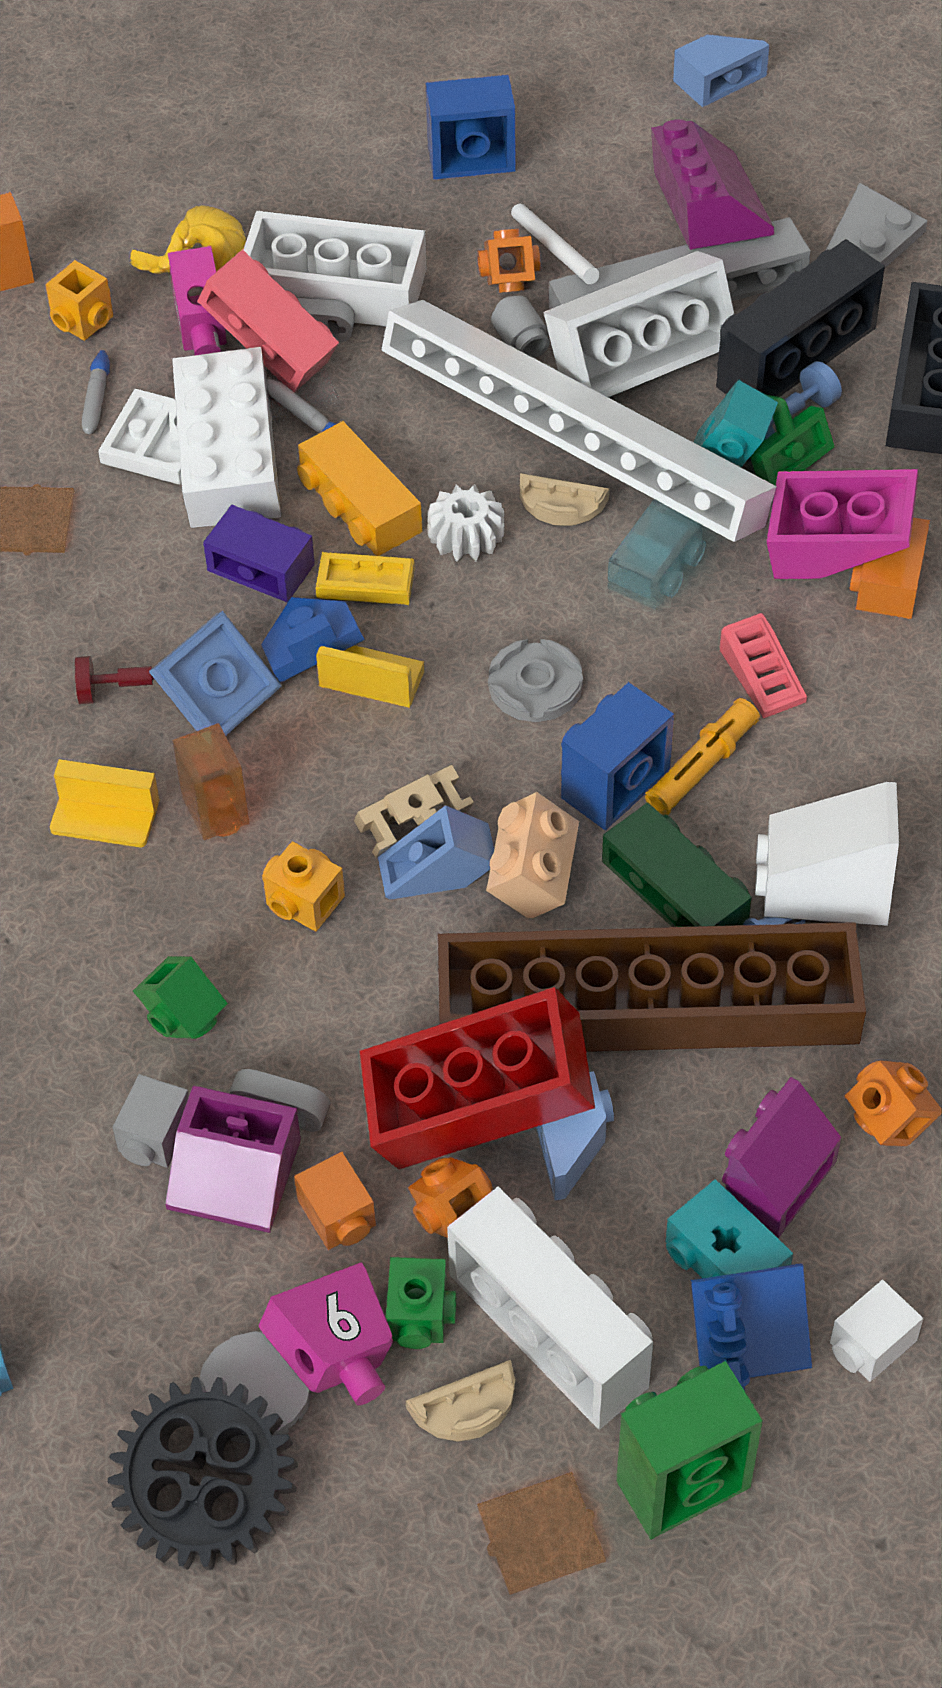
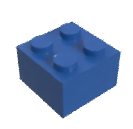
M509 75L425 83L427 142L433 180L515 172V104Z
M629 682L615 695L609 694L605 696L598 704L595 712L582 724L577 723L573 725L562 739L561 799L606 831L670 770L674 713Z

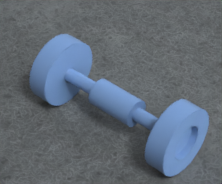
M813 362L803 369L800 374V382L804 391L800 394L794 392L785 400L791 416L804 408L805 401L809 398L821 407H828L841 397V384L837 375L829 366L822 362ZM773 418L771 419L764 440L771 436L773 433H775L772 424H774Z

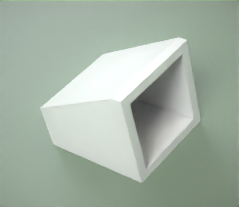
M896 782L880 783L769 815L768 835L758 834L756 864L758 865L755 895L765 896L764 917L843 923L856 922L857 924L888 926L899 848Z

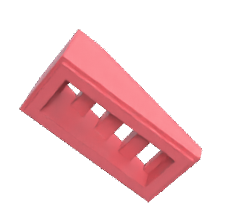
M762 613L727 625L721 630L720 652L763 718L806 703L807 696L774 630ZM764 653L765 656L749 662V658ZM771 670H775V672L772 674L766 675L761 678L757 677L760 674L766 673ZM782 684L786 687V689L770 695L765 693L766 690Z

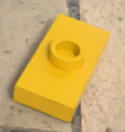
M322 552L316 582V598L409 605L415 571L414 559Z

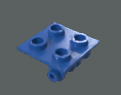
M802 1263L691 1280L699 1366H707L710 1369L726 1361L744 1391L745 1386L749 1384L752 1377L812 1368L804 1268Z

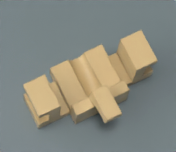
M452 765L430 776L426 775L357 812L354 822L359 831L363 833L370 829L377 841L372 851L376 858L397 843L388 827L389 824L397 821L400 826L414 819L419 826L435 814V807L442 803L444 806L446 805L463 813L470 810L474 802L471 797L461 800L454 788L459 776Z

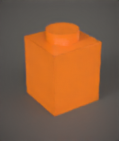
M343 1152L294 1176L297 1200L328 1250L340 1244L343 1246L356 1244L368 1235L372 1227L376 1226L374 1202Z

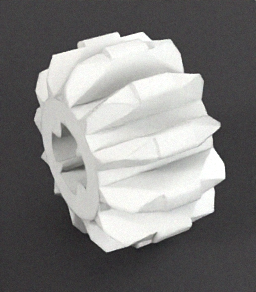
M456 484L452 494L439 491L436 502L430 504V509L427 512L428 536L431 543L436 544L440 555L453 551L456 562L460 560L463 554H469L476 562L480 555V550L493 554L496 543L502 542V537L504 536V510L500 502L495 501L492 491L479 493L475 484L469 490H462Z

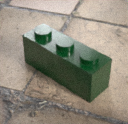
M648 802L603 834L602 862L671 927L743 925L745 920L749 919L752 897L743 882L736 877L730 878L715 864L713 857L704 847L700 845L695 846L681 833L678 825L670 816L666 814L661 815Z

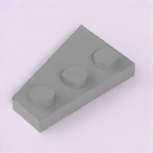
M859 183L826 250H831L847 239L886 268L926 232L928 220Z

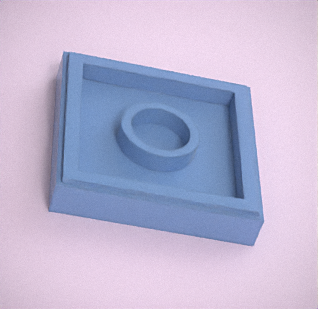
M223 611L214 615L149 671L210 747L216 745L282 687Z

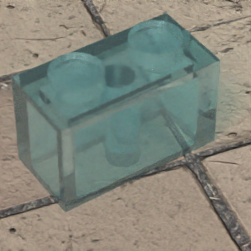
M654 499L609 558L608 589L657 610L666 596L673 598L676 595L683 581V573L688 566L695 567L700 562L706 548V542L702 540L703 525Z

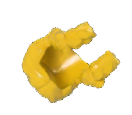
M195 206L187 211L185 218L177 225L165 255L156 256L132 250L130 263L139 270L149 271L154 274H162L165 271L170 273L168 253L188 250L195 243H200L202 247L211 246L217 272L241 250H244L246 238L241 223L230 214L214 207Z

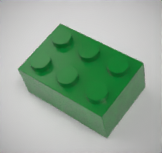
M726 1361L710 1369L707 1366L696 1367L684 1374L678 1380L677 1386L659 1395L655 1392L642 1394L631 1401L625 1408V1412L621 1413L616 1482L650 1540L751 1488L763 1420Z

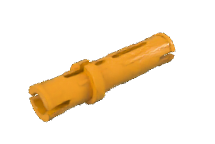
M737 698L734 704L715 723H708L700 731V739L652 788L646 791V802L660 814L669 815L677 803L699 783L721 758L727 759L736 750V742L759 721L760 714L756 707L746 699Z

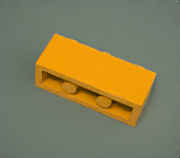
M344 421L298 444L300 465L297 466V473L302 484L308 490L315 489L320 494L327 511L332 517L337 518L340 516L348 525L352 538L358 545L363 546L366 544L376 556H380L422 533V512L419 500Z

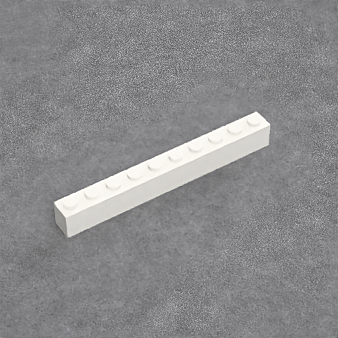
M424 300L389 310L381 351L733 542L765 527L777 486Z

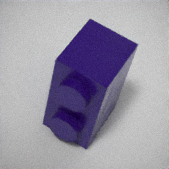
M232 504L203 542L207 571L287 603L315 565L312 535L306 534L297 527H289L265 518L256 511H248Z

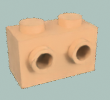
M538 792L502 808L498 818V833L494 853L490 859V874L486 891L526 918H535L564 905L579 821Z

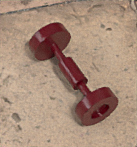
M91 656L75 657V684L78 703L80 705L95 703V684L118 683L119 687L153 685V680L155 679L149 673L152 666L118 668L117 673L94 675Z

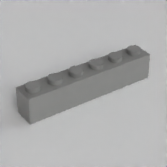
M788 217L772 222L774 235L691 250H689L686 244L596 268L599 271V278L594 284L585 283L576 274L549 281V310L696 251L723 260L731 301L771 291L786 281L790 274L802 270L809 265L810 249L791 218Z

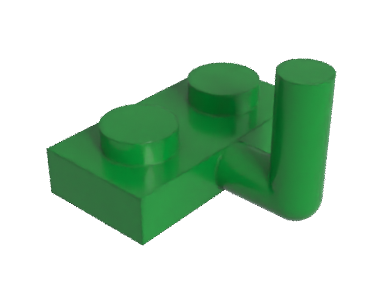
M766 395L778 402L772 417L776 432L760 444L750 456L756 476L776 486L778 472L804 471L832 450L835 445L823 408L809 406L792 419L785 399Z

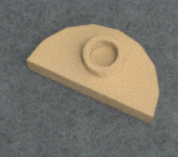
M520 473V499L525 509L538 520L552 525L573 526L587 522L601 513L609 500V488Z
M511 1360L406 1400V1409L419 1427L437 1438L458 1442L480 1438L498 1427L512 1407L515 1392V1376Z

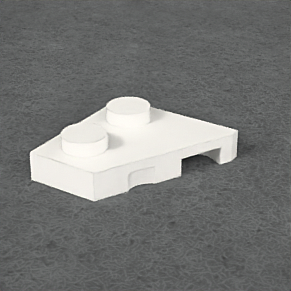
M134 389L98 450L100 463L180 485L182 480L176 400Z

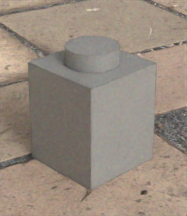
M139 1074L112 1127L118 1152H121L130 1162L140 1166H149L152 1162L168 1167L173 1157L176 1131L189 1098L188 1090Z

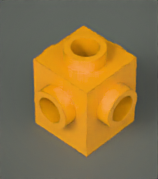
M76 260L45 284L51 320L63 332H70L85 341L114 317L107 278Z
M293 841L280 856H273L263 871L262 880L264 882L266 904L280 918L285 920L294 919L315 932L318 931L345 897L342 868L332 863L321 851L316 849L308 850Z

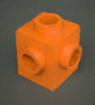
M519 229L493 231L494 239L485 241V250H480L477 253L480 277L487 276L488 285L498 284L499 293L525 290L524 282L535 280V272L541 269L538 245H532L531 236L520 237ZM504 253L511 254L515 259V264L510 270H505L500 266L499 260Z
M881 1060L873 1062L858 1074L856 1078L858 1083L845 1095V1098L856 1111L854 1118L858 1125L865 1132L874 1136L880 1145L885 1146L910 1145L942 1114V1108L926 1089L928 1087L927 1079L910 1063Z
M452 1157L441 1158L430 1163L422 1170V1177L408 1187L417 1203L413 1207V1213L420 1225L429 1234L436 1233L448 1238L447 1227L493 1190L490 1179L477 1164H469Z

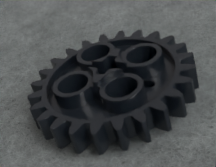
M193 1377L189 1394H184L175 1382H172L169 1387L171 1400L165 1403L151 1393L148 1397L153 1412L147 1416L133 1409L130 1414L139 1427L135 1433L127 1430H119L117 1433L129 1445L127 1452L110 1453L109 1457L113 1462L123 1467V1473L107 1478L108 1484L114 1488L123 1489L125 1492L111 1502L112 1507L117 1511H132L121 1524L122 1528L128 1533L144 1528L136 1543L140 1548L146 1550L159 1541L156 1558L165 1563L177 1550L178 1564L181 1568L187 1570L193 1563L195 1555H199L203 1567L207 1570H213L216 1553H221L227 1562L235 1565L237 1564L236 1546L243 1544L254 1554L257 1553L258 1547L253 1535L259 1530L266 1535L275 1536L276 1532L267 1519L271 1513L288 1516L289 1511L278 1501L279 1494L294 1493L297 1489L293 1483L282 1478L283 1473L298 1468V1463L294 1458L281 1456L280 1454L294 1444L292 1438L288 1434L273 1435L284 1422L277 1413L262 1418L268 1406L267 1401L262 1396L255 1398L246 1405L249 1390L241 1383L228 1396L227 1384L220 1377L216 1378L210 1392H206V1388L199 1377ZM182 1426L192 1427L194 1438L191 1445L180 1453L170 1452L168 1444L171 1434ZM237 1435L248 1436L250 1448L247 1455L237 1462L226 1461L224 1458L226 1443ZM156 1461H166L182 1467L199 1470L203 1469L206 1461L214 1470L221 1474L251 1475L253 1481L249 1485H242L217 1477L205 1476L200 1484L186 1472L154 1470V1463ZM168 1484H180L182 1497L179 1504L169 1511H159L156 1505L159 1491ZM224 1493L237 1494L238 1508L236 1513L225 1521L214 1520L212 1507L215 1500Z

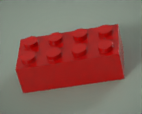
M556 987L359 1051L370 1146L398 1170L595 1109L580 1013Z

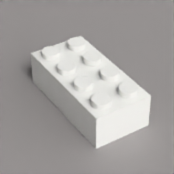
M256 211L244 247V251L253 260L263 264L268 274L284 290L291 292L297 298L342 301L353 309L355 314L354 323L386 326L389 310L418 301L427 269L424 230Z
M696 251L543 313L558 371L600 394L610 397L718 353L721 325L729 316L734 314L723 260Z
M261 347L172 358L182 493L190 527L216 525L231 504L248 511H256L268 519L281 517L270 399L267 392V376Z
M497 1187L447 1227L450 1276L600 1430L625 1409L631 1401L649 1388L653 1348L652 1334L637 1315L633 1313L626 1315L613 1302L611 1291L595 1274L587 1276L574 1263L575 1260L571 1250L559 1237L553 1235L549 1238L536 1225L537 1221L533 1212L521 1199L514 1198L511 1200Z

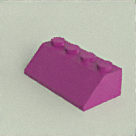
M669 120L662 126L651 127L654 173L689 250L774 235V226L736 153L692 120Z

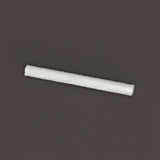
M517 204L513 207L511 211L512 217L585 283L594 284L598 280L599 271L524 204Z

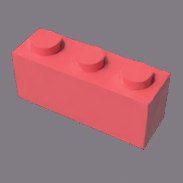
M241 250L207 280L197 301L246 349L261 347L265 367L293 392H296L328 363L339 344L325 324L314 319L301 306L294 294L284 290L268 274L263 264L253 260L244 250Z

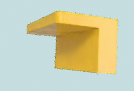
M355 645L344 651L320 646L316 654L319 687L408 708L412 704L424 674V661Z
M58 760L54 779L59 800L50 823L52 834L134 847H144L146 845L160 801L155 773Z

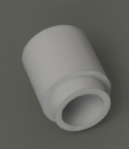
M509 296L502 299L496 305L491 316V323L504 343L532 358L542 355L548 349L550 344L548 329L525 296Z

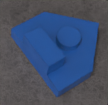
M291 597L261 645L280 683L317 665L316 654L320 646L344 651L365 639L346 602Z

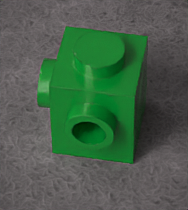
M168 956L133 990L134 994L149 1011L147 1019L152 1027L161 1035L171 1038L197 1039L205 1035L217 1023L215 1016L228 1004L191 956Z
M390 1257L386 1321L392 1333V1340L409 1349H423L430 1346L431 1343H444L445 1324H455L456 1290H447L446 1259Z

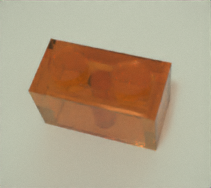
M217 723L172 740L182 798L203 840L205 841L215 836L225 837L232 835L240 827L249 824L242 767L220 724Z

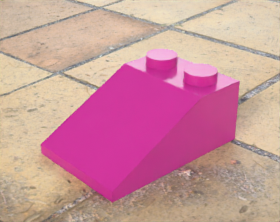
M918 469L778 472L777 487L774 494L767 536V547L774 579H821L909 548L919 476Z

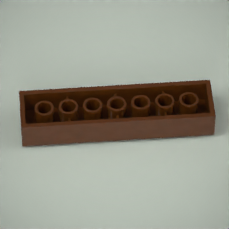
M856 922L438 934L439 1025L556 987L580 1013L586 1052L857 1045L861 1042L866 1005Z

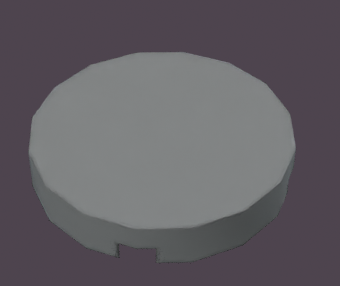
M528 639L520 640L501 649L491 661L488 687L492 700L502 712L524 721L541 722L552 720L570 711L580 699L583 687L582 668L579 659L569 648L553 640L540 639V643H528Z
M254 1331L231 1337L215 1347L202 1365L199 1379L203 1382L206 1392L211 1391L214 1381L217 1377H220L227 1384L228 1396L231 1395L240 1383L249 1390L246 1405L255 1398L262 1396L268 1403L262 1418L277 1413L284 1421L273 1435L288 1433V1428L295 1425L298 1419L300 1422L308 1410L312 1391L307 1388L262 1332ZM237 1435L230 1439L235 1442L250 1444L249 1437L245 1435Z

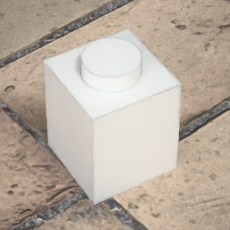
M882 1279L835 1320L830 1344L833 1346V1353L844 1368L852 1373L859 1371L871 1382L918 1340L923 1317Z

